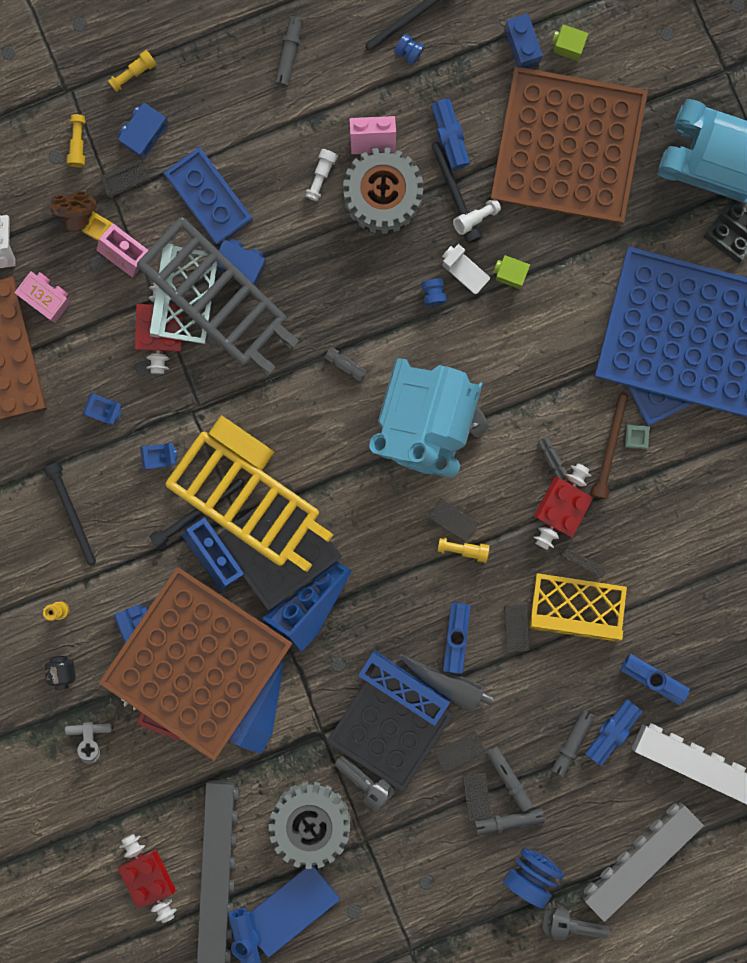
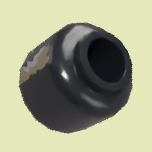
M66 655L49 658L50 661L45 664L46 683L50 686H55V690L68 689L69 684L76 680L74 661L68 659Z

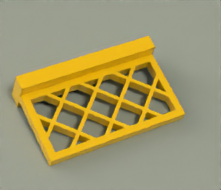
M537 573L528 629L619 642L623 638L622 625L627 587ZM541 580L550 581L555 589L545 595L540 589ZM566 583L572 584L578 591L569 599L560 589ZM588 587H594L600 594L592 602L582 592ZM611 590L621 591L620 601L613 606L605 594ZM556 591L565 600L557 608L548 599ZM539 593H540V595H541L543 598L538 601V599H539ZM578 594L588 604L579 612L570 602ZM601 597L610 607L602 615L592 605ZM545 600L553 611L546 616L538 615V604ZM566 603L575 613L569 619L563 618L557 611ZM588 607L598 617L592 622H586L580 615ZM612 610L618 618L617 626L608 625L602 617ZM577 616L580 621L572 619H574Z

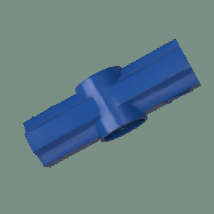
M439 100L431 105L438 126L439 141L442 148L444 147L451 170H458L470 164L463 142L462 127L460 122L456 120L451 100Z
M451 602L443 671L463 673L471 605ZM454 632L462 633L463 640L461 643L454 644L451 642V635Z
M631 653L622 663L620 671L679 706L686 700L690 688ZM658 673L660 676L659 683L651 685L650 677Z
M626 699L613 717L608 718L598 732L599 735L585 754L602 766L613 750L625 741L629 735L628 730L643 711Z
M246 908L231 911L228 917L234 937V942L231 945L232 953L239 959L240 963H261L257 949L261 940L257 932L252 928L249 912H247Z

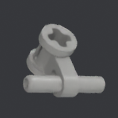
M93 722L83 723V725L66 726V735L83 734V742L78 746V755L81 761L85 764L97 762L100 757V750L96 742H94V734L110 733L112 725L110 723L93 724ZM91 747L92 751L95 752H92L90 757H87L83 752H87V748Z

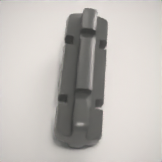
M331 347L326 353L325 358L331 363L334 361L335 365L349 375L353 374V378L361 381L367 371L361 366L357 367V363L343 354L339 355V351Z
M546 437L538 442V446L541 451H544L543 455L551 470H554V476L563 479L568 473L565 467L561 466L562 462L555 449H552L550 439Z

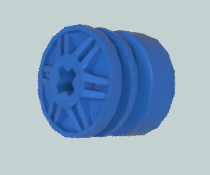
M523 847L520 853L528 861L517 857L516 862L522 868V871L510 868L503 883L527 902L544 909L552 897V894L545 886L557 888L559 884L551 876L562 880L565 874L552 860L543 854Z

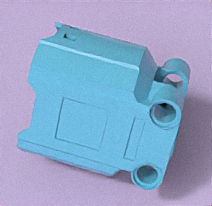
M686 99L684 104L681 105L673 129L682 133L681 136L693 139L690 149L682 146L680 148L669 146L665 149L657 175L668 180H678L747 204V121L707 108L705 104L699 101Z
M397 358L378 419L382 432L371 438L370 450L384 458L394 460L404 467L425 474H435L448 478L456 476L460 470V463L454 456L457 450L466 445L483 383H470L465 372L439 365L432 371L410 367L406 359Z

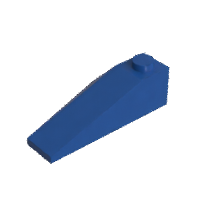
M334 562L315 576L311 583L304 588L300 587L294 595L274 606L263 617L264 622L278 634L292 642V646L302 652L318 634L352 571L341 563Z
M283 661L279 663L230 737V742L262 754L273 733L284 667Z

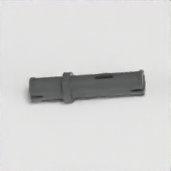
M294 16L289 17L287 32L283 36L284 46L275 84L279 86L284 84V87H289L296 49L301 42L299 36L303 19L296 17V19H294Z
M582 709L564 747H561L560 754L553 768H551L552 771L557 773L561 766L559 775L563 777L570 763L577 756L576 752L593 719L596 717L590 713L588 718L585 719L588 711Z
M497 746L489 749L486 754L508 788L507 793L512 795L522 812L527 811L533 806V803L523 788V782H519ZM501 765H503V767L505 768L506 773H504L503 769L501 768Z
M542 808L538 810L501 817L497 815L491 819L475 821L476 828L483 826V828L476 829L477 836L492 832L502 833L503 830L543 824L545 823V818H536V816L544 815Z

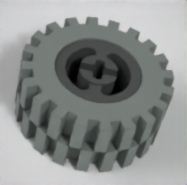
M303 782L301 786L297 787L294 785L290 787L288 792L285 791L280 796L270 816L269 831L271 832V843L275 844L274 850L277 854L280 852L283 854L284 861L288 863L291 860L294 862L293 866L298 868L300 864L306 865V869H312L313 865H318V868L324 867L325 862H333L336 855H340L343 852L344 846L349 839L350 813H348L346 802L341 800V795L338 792L334 793L328 785L322 787L318 782H314V785H308V782ZM304 811L317 812V815L306 814L305 820L309 824L314 823L313 829L317 834L319 833L321 822H325L327 828L325 834L315 841L303 840V837L307 839L314 838L315 833L311 828L305 829L306 822L303 818L300 821L299 830H295L293 827L295 817Z

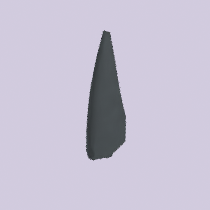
M402 654L399 655V658L426 684L472 714L479 701L490 705L494 698L484 692L485 687L465 677L449 674L431 668Z

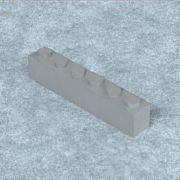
M681 802L671 805L666 811L667 815L662 820H656L650 826V831L645 836L641 835L634 841L632 849L620 854L617 858V863L612 868H606L600 875L601 879L595 884L591 883L584 890L585 894L582 896L584 901L604 922L704 826Z

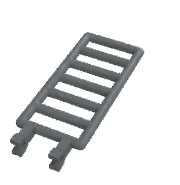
M180 217L137 262V266L241 365H246L251 360L265 375L270 374L275 366L258 352L273 334L280 338L288 349L293 348L299 342L294 335L282 326L286 321V315L183 217ZM183 229L192 239L158 274L148 264ZM200 245L209 255L175 290L165 280ZM217 261L226 271L192 306L183 296ZM233 277L243 287L209 322L200 312ZM250 293L259 303L233 332L225 338L217 330V327ZM267 309L275 317V320L242 354L233 344L261 313Z

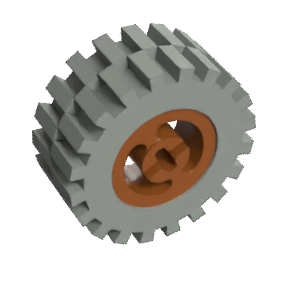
M378 148L372 149V154L368 155L367 151L362 153L361 159H355L352 162V168L347 169L346 179L343 183L345 206L347 211L350 212L351 218L354 221L357 220L359 226L363 229L366 226L370 228V232L376 233V230H382V234H387L388 230L391 229L396 232L400 230V226L404 225L406 227L410 224V219H414L422 202L423 180L422 176H419L420 170L417 165H412V159L409 156L406 159L402 157L403 152L397 150L396 154L391 153V148H385V152H379ZM381 175L393 178L397 185H394L389 178H386L385 202L389 201L394 195L397 198L389 204H378L372 201L369 195H373L377 201L381 202V177L376 179L373 184H370L373 178Z

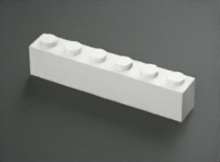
M650 723L649 727L642 724L631 748L633 751L747 804V773L745 772V767L735 762L731 766L724 762V757L714 752L710 756L703 752L705 748L695 743H691L690 746L682 743L684 738L673 733L667 736L662 733V728Z

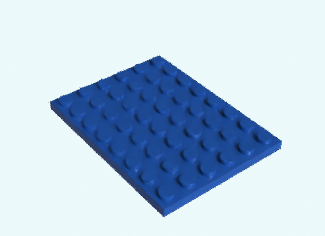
M628 246L594 377L747 418V278Z

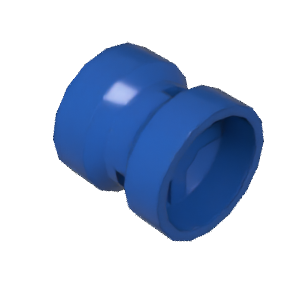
M405 33L398 42L394 53L399 57L404 56L408 63L414 65L420 58L425 46L420 42H414L412 37Z
M438 278L421 282L422 290L427 294L424 297L425 306L447 302L446 294L442 292L444 287L443 279Z

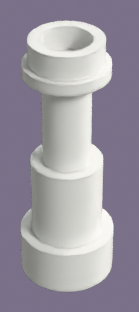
M321 149L318 157L320 160L314 173L316 174L311 189L306 190L305 197L313 201H318L321 197L319 191L324 178L327 179L332 165H335L338 158L337 154L326 149Z
M489 200L484 208L456 217L453 220L454 227L459 234L464 235L471 231L473 226L482 222L484 217L490 214L493 216L498 214L501 206L497 200Z

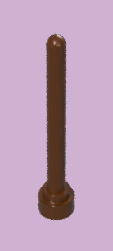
M626 393L619 394L598 483H595V486H592L590 496L605 500L609 498L610 490H608L609 485H607L628 399Z

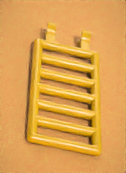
M205 431L199 434L165 483L168 489L278 566H283L287 559L308 572L312 564L294 552L303 536L310 529L327 542L333 537L331 532L315 522L319 515V511ZM206 442L216 450L191 486L186 490L176 482ZM224 455L233 461L234 464L207 502L204 503L195 497V494ZM243 468L253 476L226 514L222 516L213 507L240 469ZM261 481L271 489L243 529H241L231 521L256 485ZM279 493L289 500V503L263 540L259 542L249 534ZM299 507L308 515L283 551L278 555L268 547L295 508Z

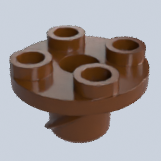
M78 191L70 196L55 195L52 197L50 204L51 212L54 215L64 217L62 223L65 224V228L69 231L83 230L89 224L88 214L94 212L97 208L96 200L89 197L85 191Z

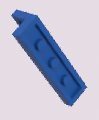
M373 650L358 674L359 677L434 726L450 704V700L439 694L432 687L375 650ZM371 663L380 668L382 677L371 678L365 674ZM384 671L390 675L384 676ZM396 678L400 682L401 689L389 690L385 679ZM383 680V685L377 681ZM403 684H405V685L408 686L409 688H405V689H404V688H403ZM416 691L419 694L420 702L409 703L406 701L404 692ZM402 693L403 698H401L397 694ZM422 696L425 697V698L428 699V700H427V701H423V700H422ZM434 703L440 707L434 718L425 713V704ZM421 705L422 711L415 706Z

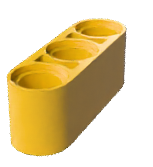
M222 415L208 433L260 470L264 469L275 453Z

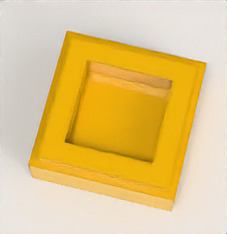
M93 212L89 218V224L86 225L82 232L99 241L100 237L113 223Z

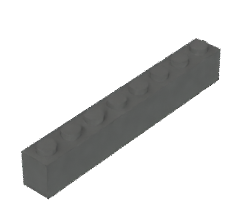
M208 780L206 783L197 963H231L232 951L228 949V940H232L233 933L231 926H229L228 914L234 911V903H230V894H234L235 880H231V871L236 869V857L232 856L233 848L237 847V834L233 833L234 825L238 824V811L234 810L235 801L239 802L240 788L236 787V781Z

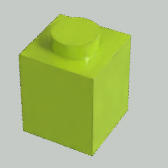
M562 25L560 32L555 31L551 43L555 45L553 53L578 61L588 33Z
M504 255L502 261H497L493 273L497 274L495 280L521 289L530 264Z

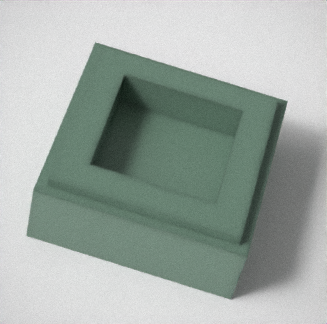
M626 425L624 448L648 449L650 427Z

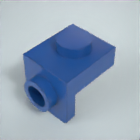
M90 393L82 414L113 425L121 415V404Z
M172 442L140 447L143 470L170 467L176 464L177 450L173 447Z

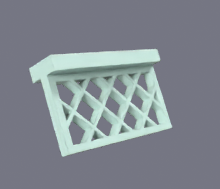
M168 243L163 248L159 273L183 247L173 246V244ZM194 250L188 256L191 262L182 268L179 266L177 268L178 271L173 272L165 281L176 290L172 284L173 278L181 273L186 280L188 277L183 271L193 264L198 267L197 261L207 257L209 254L206 251ZM217 261L199 278L200 280L204 277L209 284V288L214 284ZM209 272H211L210 280L206 276ZM194 285L191 288L194 290L198 297L190 302L191 305L197 302L206 293L205 291L204 293L200 294ZM157 286L150 336L205 344L207 332L202 328L201 338L192 337L186 329L194 324L195 321L192 320L183 326L177 315L184 310L181 308L174 313L169 307V301L172 299ZM211 301L205 306V312L201 314L206 320H209ZM168 311L171 313L169 318H167ZM174 318L181 329L176 333L165 332L166 323Z

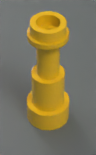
M147 50L139 54L140 57L131 63L126 71L118 77L114 78L112 76L108 80L116 92L122 90L121 85L133 76L137 77L148 68L151 70L157 65Z
M73 114L70 119V123L73 124L72 139H70L67 165L71 167H84V141L81 138L82 125L86 124L85 116Z
M440 538L437 552H442V554H444V551L462 554L463 557L477 559V562H487L490 545L480 544L478 546L468 543L461 545L446 542L447 538Z
M55 602L43 609V616L48 621L65 619L69 615L70 609L65 602Z

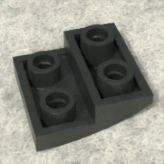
M731 199L703 237L738 264L747 255V209L734 199Z

